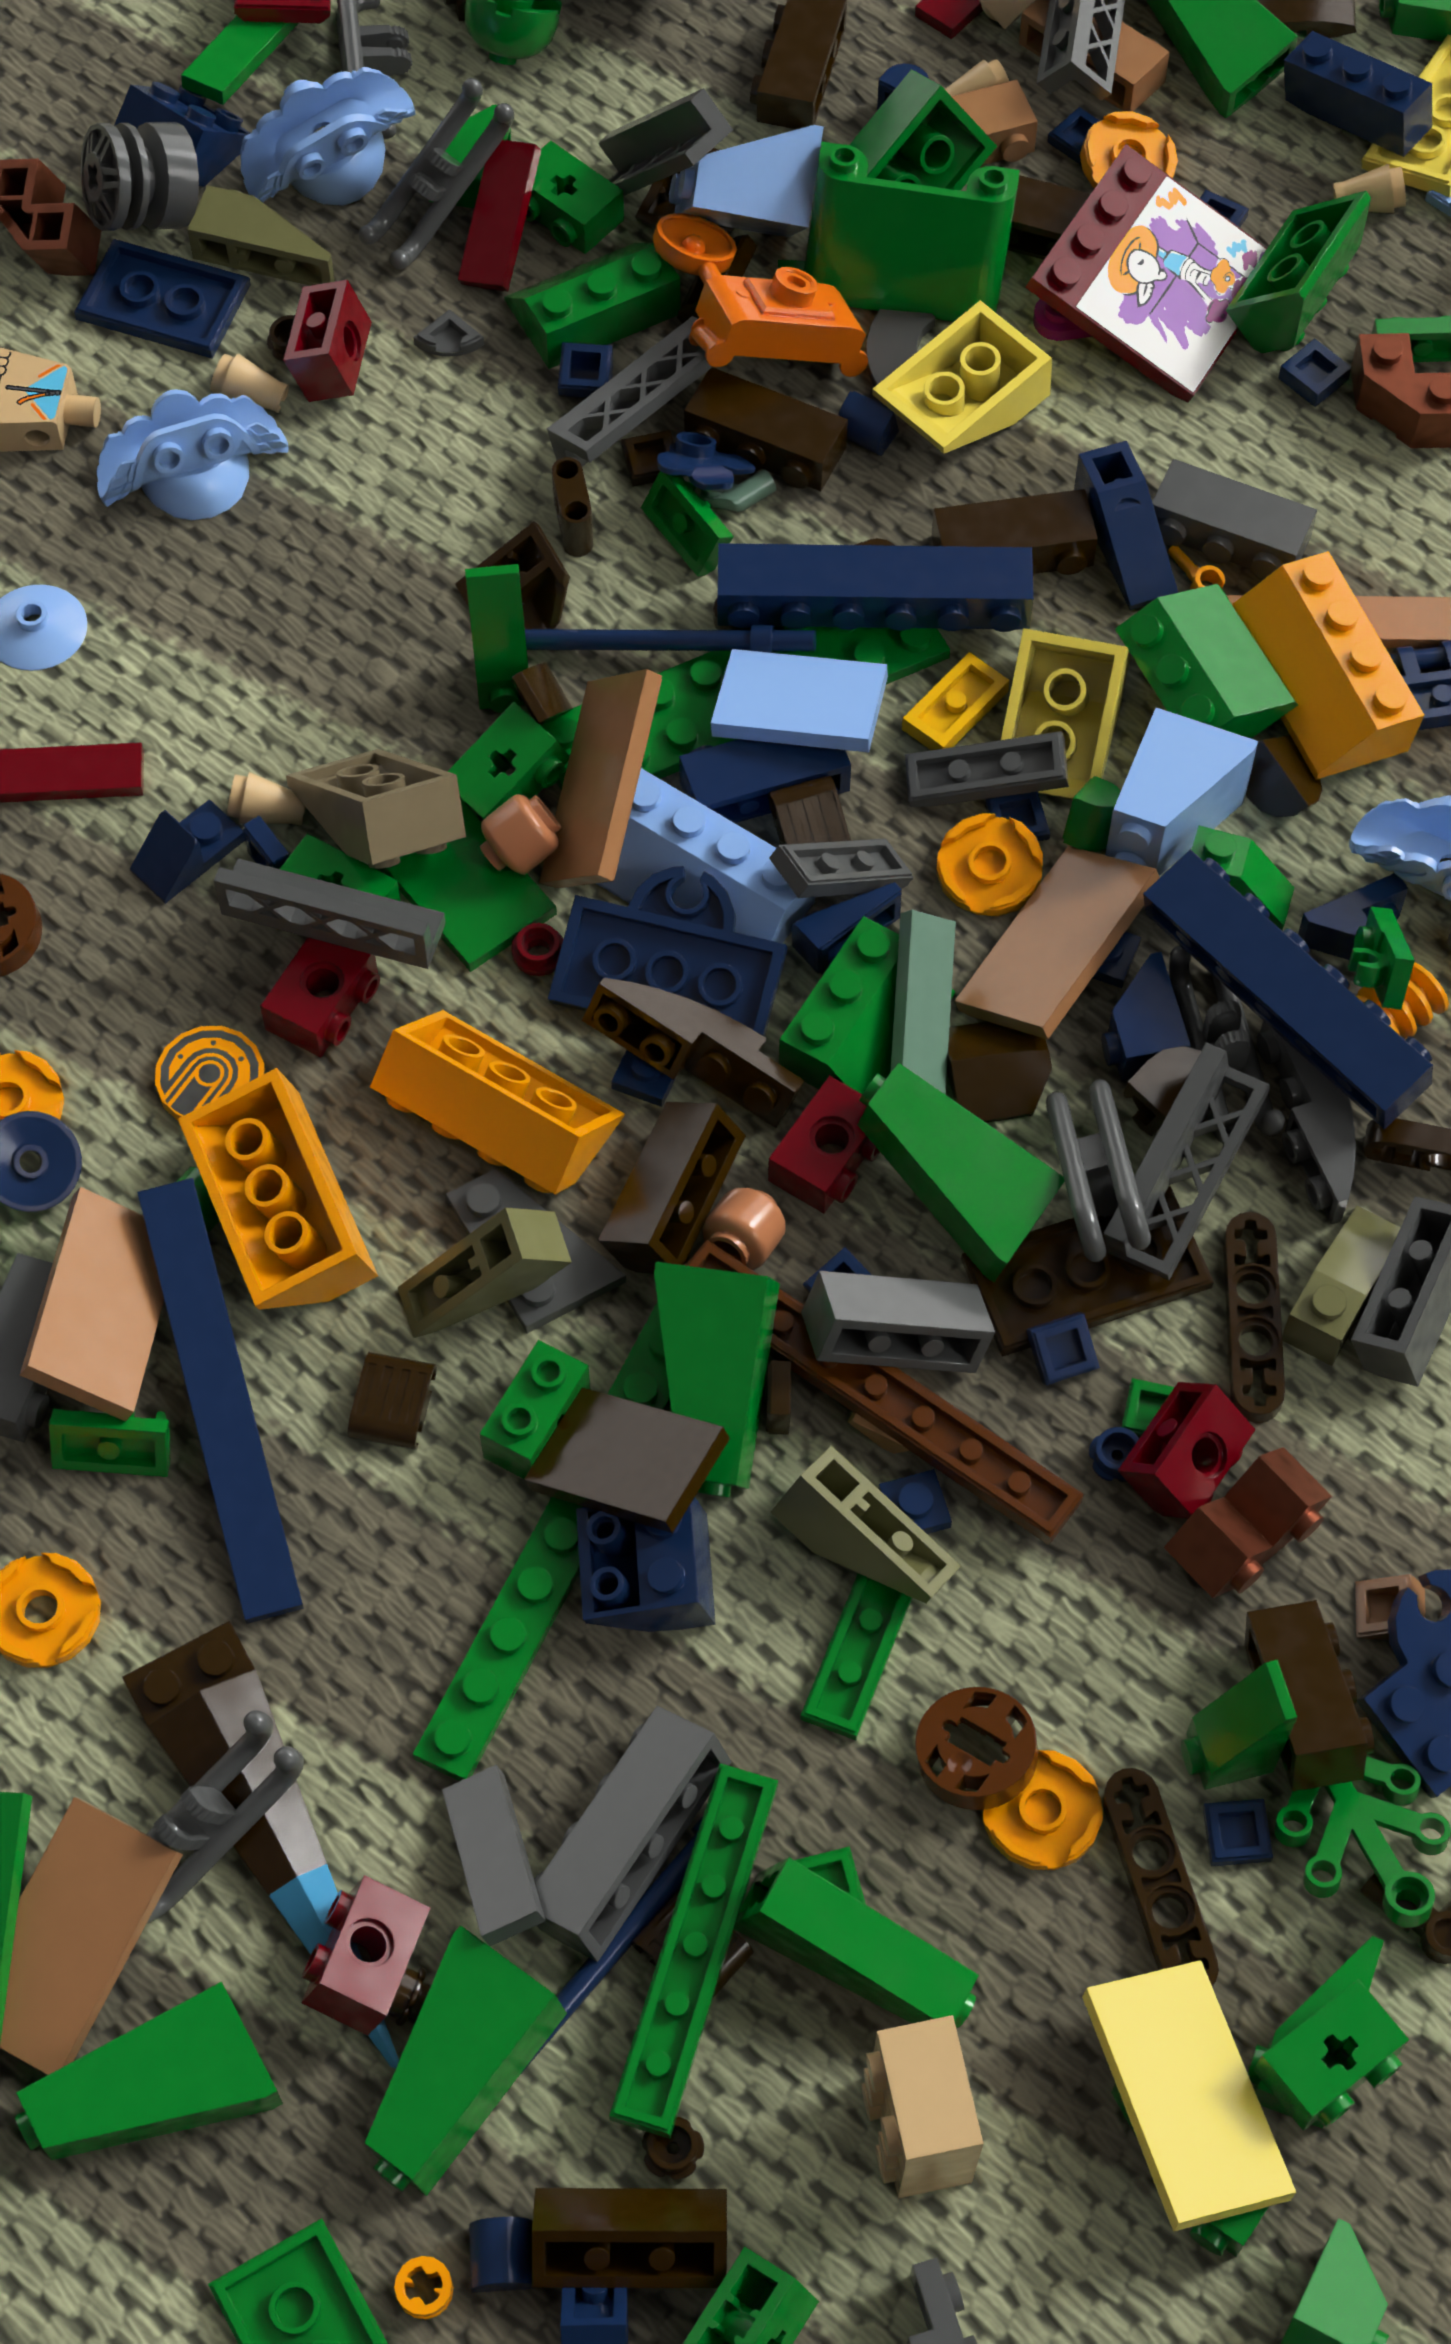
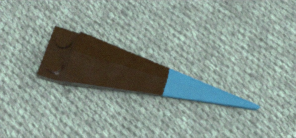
M230 1621L122 1676L150 1733L189 1787L194 1786L246 1732L243 1726L244 1717L247 1713L254 1710L263 1711L272 1718L274 1725L272 1736L261 1752L221 1793L236 1809L275 1769L274 1754L284 1745L257 1671ZM296 1781L233 1847L311 1955L318 1943L324 1946L327 1943L332 1927L324 1924L338 1892ZM350 1943L354 1955L363 1961L357 1944ZM383 2020L368 2036L390 2067L396 2069L399 2059L386 2023Z

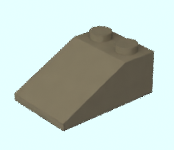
M375 749L286 775L289 788L347 856L368 863L370 868L380 869L395 866L401 862V856L414 852L417 854L438 853L447 849V842L466 837L456 774L381 749Z

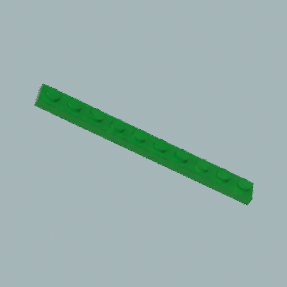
M657 1301L612 1384L608 1395L666 1411L670 1404ZM551 1497L413 1752L414 1760L458 1781L473 1775L580 1574L576 1508H582L583 1506Z

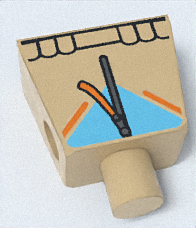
M0 348V452L63 450L69 425L98 427L101 415L99 397L78 395L72 368L64 363Z

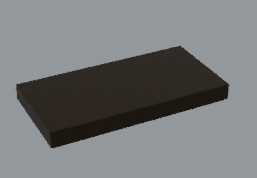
M1170 1186L1164 1197L1169 1211L1180 1209V1206ZM1160 1204L1153 1217L1163 1214ZM1104 1216L1098 1217L1104 1242V1232L1112 1219L1110 1216L1105 1218ZM1074 1218L1030 1231L995 1282L985 1277L966 1253L961 1255V1261L971 1284H977L995 1330L993 1337L1002 1357L1031 1348L1026 1332L1028 1328L1081 1312L1085 1315L1089 1329L1211 1289L1214 1284L1193 1236L1168 1281L1109 1254L1107 1246L1106 1256L1101 1261H1089L1083 1253ZM1184 1220L1174 1223L1177 1233ZM1167 1225L1150 1230L1151 1242L1147 1248L1140 1251L1163 1260L1173 1242Z

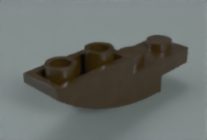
M603 978L598 984L582 1019L583 1022L674 1080L685 1069L775 1128H777L788 1113L805 1081L761 1053L767 1041L766 1037L715 1009L659 988L629 981Z

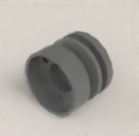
M146 122L136 129V127L129 123H119L115 126L110 123H96L89 127L82 146L80 177L87 213L95 227L102 231H115L119 228L134 230L143 224L151 230L182 229L190 224L195 215L198 201L199 172L192 139L183 125L177 122Z

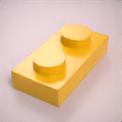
M968 652L903 717L902 730L930 750L954 747L1008 693L1010 680Z

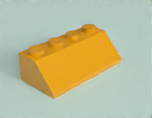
M1329 551L1281 565L1232 604L1298 704V706L1282 716L1281 720L1315 780L1409 751L1425 715Z
M444 1010L392 1031L370 1085V1088L386 1096L387 1103L393 1108L402 1112L417 1114L432 1123L433 1130L449 1139H460L477 1149L478 1155L486 1162L510 1168L524 1176V1182L528 1186L543 1193L557 1194L574 1185L625 1116V1113Z
M278 1068L178 1118L256 1308L262 1310L329 1302L378 1277L300 1093Z

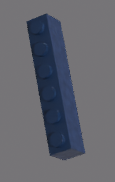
M718 543L717 626L751 628L752 625L785 626L790 629L838 627L844 630L866 627L891 628L899 631L910 628H941L946 631L994 629L1000 632L1023 630V628L1030 629L1034 600L1032 547Z
M1190 849L1143 893L1146 915L1385 1130L1432 1085L1433 1064L1430 1063L1432 1061L1430 1053L1415 1038L1408 1036L1404 1040L1389 1026L1391 1024L1389 1017L1376 1003L1371 1000L1363 1003L1348 990L1350 988L1349 982L1338 969L1330 964L1322 967L1308 954L1310 952L1308 945L1296 932L1289 928L1282 931L1269 920V911L1258 898L1251 893H1246L1242 896L1229 884L1230 877L1216 861L1211 858L1203 861Z

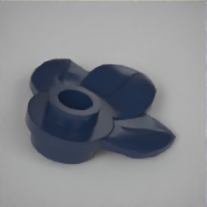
M695 432L678 433L676 442L670 445L668 452L658 454L656 462L661 472L669 476H688L694 486L711 492H723L732 489L734 483L733 475L752 474L755 472V466L748 460L738 455L716 451L717 442L714 438Z

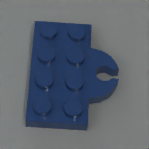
M684 866L671 867L654 873L636 889L628 907L575 895L548 1000L552 1004L586 1011L598 984L603 978L629 981L659 988L696 1001L725 1014L765 1037L788 948L783 943L736 933V914L728 892L714 876L705 871L699 880L703 888L701 902L690 909H683L675 905L673 894L685 882Z
M1451 1569L1434 1570L1418 1576L1422 1587L1435 1592L1442 1602V1613L1436 1622L1422 1616L1418 1609L1417 1595L1409 1587L1399 1591L1393 1601L1389 1614L1388 1632L1390 1646L1400 1666L1357 1699L1359 1706L1402 1763L1411 1765L1418 1771L1421 1777L1420 1787L1430 1798L1438 1797L1451 1786Z

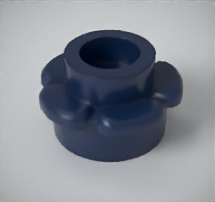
M1113 1427L1104 1431L1100 1436H1096L1089 1447V1457L1094 1461L1092 1465L1094 1472L1106 1481L1118 1479L1120 1482H1127L1118 1472V1469L1139 1440V1437L1133 1431L1123 1427ZM1119 1452L1123 1458L1121 1460H1114L1112 1454Z

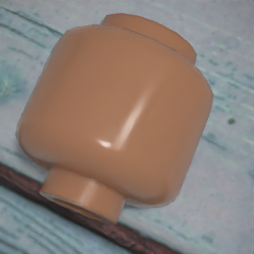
M516 794L482 821L481 830L487 841L480 845V849L498 871L508 866L513 872L524 875L558 848L559 839L556 833L562 827L538 796L535 795L529 800L526 796Z
M734 1188L724 1194L707 1217L702 1227L704 1242L706 1240L710 1241L751 1270H755L766 1262L786 1231L785 1218L776 1201L766 1192L752 1188Z

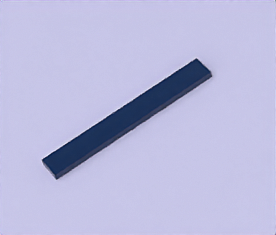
M190 1178L139 1191L137 1193L245 1622L249 1624L304 1609L194 1180Z

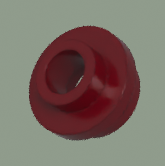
M532 923L525 926L512 942L511 951L515 965L524 973L533 976H543L554 972L562 947L563 937L553 927L544 923ZM535 946H544L549 950L548 953L541 956L529 954L530 949Z

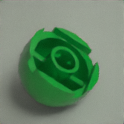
M466 0L465 23L469 35L476 44L489 52V59L504 65H514L517 59H529L543 52L552 42L558 27L562 2L560 0Z

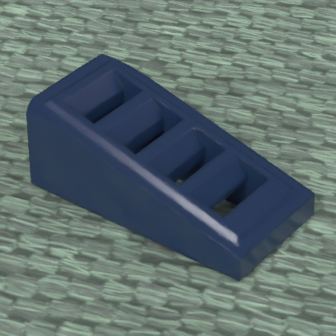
M893 882L797 920L792 924V947L817 973L823 974L863 916L886 928L900 918L902 889Z

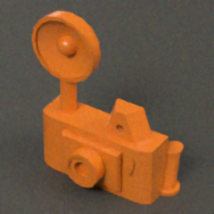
M685 213L668 214L659 219L653 234L656 252L674 268L699 276L704 284L695 309L699 319L692 325L689 341L692 345L700 346L705 351V358L710 366L716 368L723 367L731 362L734 356L839 363L841 373L847 377H855L866 369L868 357L860 350L866 334L841 293L834 286L817 283L808 273L792 267L777 269L772 279L722 275V273L730 268L737 251L735 240L727 231L711 221Z

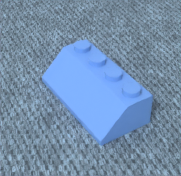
M641 768L615 880L596 884L630 903L636 889L652 874L671 867L684 866L685 882L675 890L673 902L680 908L690 909L697 906L703 898V888L699 880L705 871L714 876L727 890L736 914V933L779 943L785 941L792 932V924L803 918L815 903V897L798 898L773 865L769 857L776 847Z

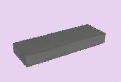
M1062 731L905 754L908 802L910 807L939 806L1069 787L1065 739Z
M887 839L778 845L769 857L798 898L862 894L893 882L902 889L908 886L914 878L911 871Z
M494 1765L442 1789L478 1927L484 1941L489 1946H493L545 1922L546 1920L503 1772L497 1765Z

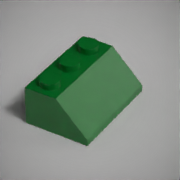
M912 69L850 143V146L863 152L868 159L867 177L960 191L968 183L971 173L979 169L997 148V145L940 84Z
M1367 191L1299 208L1291 212L1226 309L1228 315L1254 350L1260 353L1276 350L1284 352L1294 348L1302 341L1305 336L1304 330L1314 315L1326 305L1327 295L1335 283L1347 273L1349 269L1348 264L1361 245L1371 197Z
M633 243L504 297V300L548 369L560 365L562 342L608 345L677 316L681 307L680 277L674 268L656 252L654 244Z
M1218 584L1157 597L1115 628L1168 712L1252 739L1298 706L1292 694Z
M865 916L861 918L779 1039L780 1065L817 1089L821 1088L829 1075L861 1094L864 1093L877 1074L887 1079L891 1072L899 934ZM953 989L951 994V1000L955 996V991Z

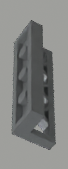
M1049 0L1036 84L1048 94H1051L1075 79L1099 100H1103L1111 95L1125 0H1108V5H1105L1104 0ZM1094 17L1103 35L1102 41H1100L1092 23ZM1087 54H1090L1098 72L1097 74L1086 66Z
M703 88L611 131L598 144L618 171L609 181L622 189L623 196L694 166L733 129Z
M690 317L547 428L556 460L571 457L578 460L581 466L592 462L712 368L706 361L705 351L700 346L692 345L689 341L692 325L697 318Z
M237 858L233 870L219 867L213 880L222 915L428 969L446 924L444 912Z
M1206 1042L1135 1174L1149 1231L1167 1225L1173 1242L1165 1258L1160 1260L1132 1248L1128 1242L1119 1206L1104 1232L1109 1254L1168 1281L1270 1091L1268 1083L1229 1067L1227 1051ZM1224 1083L1251 1094L1244 1109L1220 1116L1215 1099ZM1210 1110L1213 1119L1203 1122ZM1235 1124L1228 1137L1225 1127ZM1218 1130L1223 1143L1219 1156L1195 1164L1190 1151L1194 1138ZM1185 1157L1188 1167L1178 1170ZM1210 1172L1204 1184H1202L1200 1175ZM1193 1177L1198 1191L1194 1203L1169 1211L1164 1197L1169 1185ZM1160 1204L1163 1214L1153 1217ZM1184 1220L1177 1233L1174 1223Z

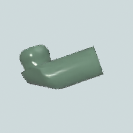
M763 469L740 484L733 483V488L728 491L711 492L701 489L700 497L703 501H708L711 504L710 507L741 512L776 491V484L772 476Z

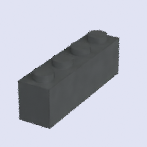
M656 1706L645 1723L637 1727L630 1739L628 1749L613 1771L602 1778L594 1799L579 1821L573 1823L568 1828L563 1837L562 1846L547 1868L534 1878L546 1920L536 1925L541 1931L596 1962L600 1960L709 1797L719 1764L729 1766L732 1762L713 1732L659 1706Z

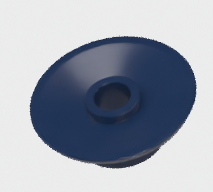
M38 1111L18 1112L0 1120V1202L12 1209L25 1212L43 1211L61 1203L75 1188L82 1168L81 1150L73 1132L56 1117ZM33 1152L38 1155L40 1167L36 1172L29 1173L21 1168L19 1160L23 1153Z

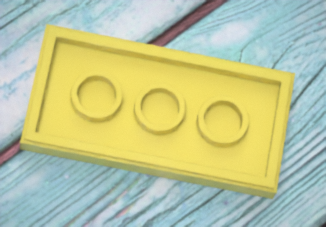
M1447 35L1419 75V78L1432 83V128L1404 157L1372 143L1362 158V169L1371 171L1386 164H1389L1390 169L1401 167L1405 185L1427 192L1434 190L1450 198L1451 35Z
M1199 1960L1086 1988L1082 1996L1173 2232L1291 2201L1296 2190L1202 1961Z

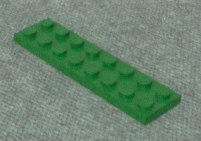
M774 626L775 630L816 631L815 652L775 651V653L887 664L888 678L886 685L950 658V648L937 628H910L899 631L891 628L859 627L853 630H844L838 627L790 629L785 626ZM710 651L657 673L662 675V682L641 766L642 769L661 779L679 771V756L688 754L701 746H717L738 740L713 737L711 733V720L731 651ZM582 705L574 707L561 716L554 717L541 725L560 743L569 756ZM568 763L565 765L562 776L557 781L561 790Z

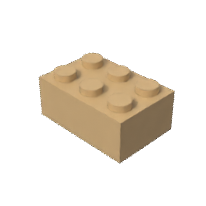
M953 2015L877 2031L874 2052L866 2053L868 2068H864L865 2082L861 2086L869 2121L880 2119L882 2131L878 2132L879 2145H876L875 2149L883 2184L894 2182L899 2199L972 2183L984 2143Z

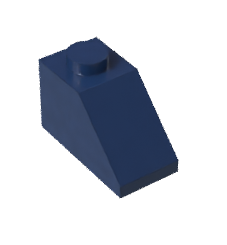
M1162 952L1149 955L1113 1008L1108 1032L1103 1033L1101 1036L1105 1061L1108 1066L1117 1065L1121 1081L1130 1080L1147 1060L1163 1049L1180 1046L1191 1047Z

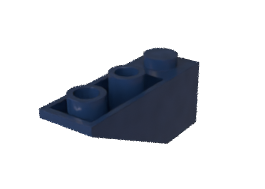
M1127 440L1080 453L1074 490H1086L1098 538L1097 542L1129 610L1146 606L1157 597L1178 593L1146 479Z

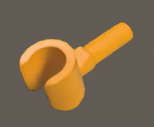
M1171 546L1168 549L1167 553L1191 580L1190 590L1205 587L1201 583L1202 581H1208L1213 585L1218 584L1223 588L1225 576L1219 568L1213 565H1206L1200 568L1178 546Z

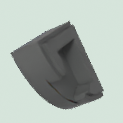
M450 309L413 337L414 345L419 349L439 356L464 355L484 345V337Z

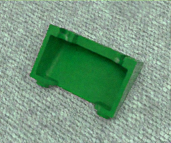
M821 142L804 272L811 275L817 283L834 286L841 293L849 307L875 311L885 309L932 313L937 320L951 322L956 321L980 300L994 312H997L1020 170L998 166H985L976 169L968 179L966 191L867 177L868 159L863 152L846 144Z

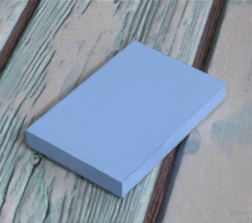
M732 649L711 720L712 736L869 753L888 678L887 664Z

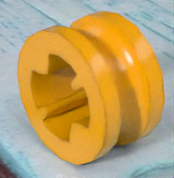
M420 2256L410 2259L400 2268L396 2275L394 2289L397 2300L405 2313L414 2318L426 2320L437 2317L447 2309L452 2300L454 2287L450 2272L442 2262L434 2257ZM420 2271H424L428 2279L439 2276L442 2280V2289L434 2288L435 2295L438 2298L427 2305L424 2304L420 2297H414L409 2300L406 2294V2287H414L413 2280L410 2278Z

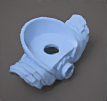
M362 67L358 71H352L351 73L346 71L338 72L327 78L322 85L318 82L297 80L291 83L284 91L279 104L280 109L266 113L260 118L256 124V129L244 136L242 141L240 170L244 177L243 181L248 194L255 196L264 203L269 197H274L278 191L288 188L289 184H291L304 197L322 204L346 205L360 200L374 188L383 172L385 144L382 131L387 130L393 124L402 122L404 118L416 115L411 98L394 79L379 70L369 67Z
M169 390L155 400L151 409V417L146 415L135 416L126 421L122 431L109 434L106 437L96 470L99 497L104 505L108 507L116 500L123 499L129 493L141 487L156 507L173 517L188 520L213 518L229 510L242 497L249 479V460L247 454L288 453V442L281 429L278 428L274 418L268 415L263 407L256 404L246 395L230 399L221 393L210 394L198 402L187 391Z
M1451 795L1433 798L1420 803L1412 802L1407 798L1384 801L1367 812L1352 832L1349 840L1351 852L1361 855L1366 862L1377 863L1387 871H1394L1401 879L1411 884H1419L1451 901V860L1440 862L1444 858L1451 859Z

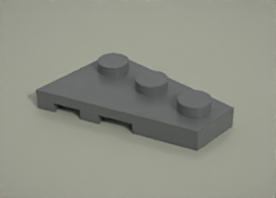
M496 1169L446 1193L447 1202L467 1235L505 1207L546 1211ZM559 1220L558 1223L572 1262L537 1288L508 1300L509 1305L527 1334L626 1283V1275Z

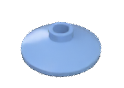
M29 585L15 589L0 598V662L5 665L29 671L51 668L70 658L83 643L87 632L86 613L81 603L69 592L50 585ZM40 615V618L35 621L25 620L29 616Z

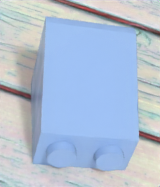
M811 125L708 153L694 166L680 171V174L676 173L673 175L669 191V203L676 204L675 213L699 216L719 226L790 237L809 228L824 127Z
M1155 708L1113 809L1105 855L1155 868L1160 876L1192 848L1199 825L1214 829L1242 805L1258 741Z

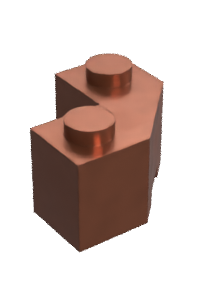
M38 158L0 160V221L11 233L21 249L48 274L64 276L94 275L102 230L95 227L92 220L75 203H63L66 185Z
M1409 333L1359 334L1351 366L1356 410L1370 420L1374 418L1396 434L1397 439L1410 448H1451V372L1415 373Z
M1282 1447L1259 1456L1224 1497L1198 1507L1164 1548L1212 1598L1233 1589L1240 1594L1261 1576L1264 1571L1262 1565L1288 1542L1295 1538L1300 1543L1320 1526L1324 1517L1319 1511L1332 1496Z

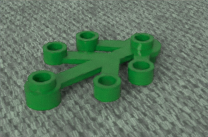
M1366 1756L1363 1781L1382 1786V1793L1389 1802L1357 1792L1352 1782L1324 1786L1334 1806L1317 1854L1309 1859L1305 1866L1303 1884L1311 1895L1318 1898L1331 1897L1338 1891L1342 1878L1340 1863L1352 1833L1385 1890L1382 1907L1386 1916L1400 1927H1417L1425 1923L1431 1915L1435 1901L1434 1887L1425 1876L1417 1872L1403 1870L1378 1826L1411 1837L1414 1847L1426 1855H1437L1446 1849L1451 1834V1827L1446 1818L1440 1814L1433 1812L1421 1814L1400 1807L1411 1804L1418 1796L1421 1777L1414 1767L1405 1763L1392 1765ZM1395 1779L1405 1780L1411 1785V1788L1405 1790L1398 1789L1391 1781ZM1320 1787L1292 1791L1288 1805L1283 1807L1276 1817L1274 1832L1280 1843L1287 1847L1296 1848L1305 1845L1309 1841L1313 1827V1818L1310 1810ZM1296 1821L1304 1829L1297 1832L1290 1831L1284 1826V1823ZM1426 1828L1434 1829L1439 1832L1441 1837L1439 1839H1429L1421 1833V1830ZM1325 1871L1333 1879L1329 1882H1321L1315 1879L1312 1873ZM1400 1900L1411 1901L1416 1905L1417 1910L1404 1909L1397 1902Z

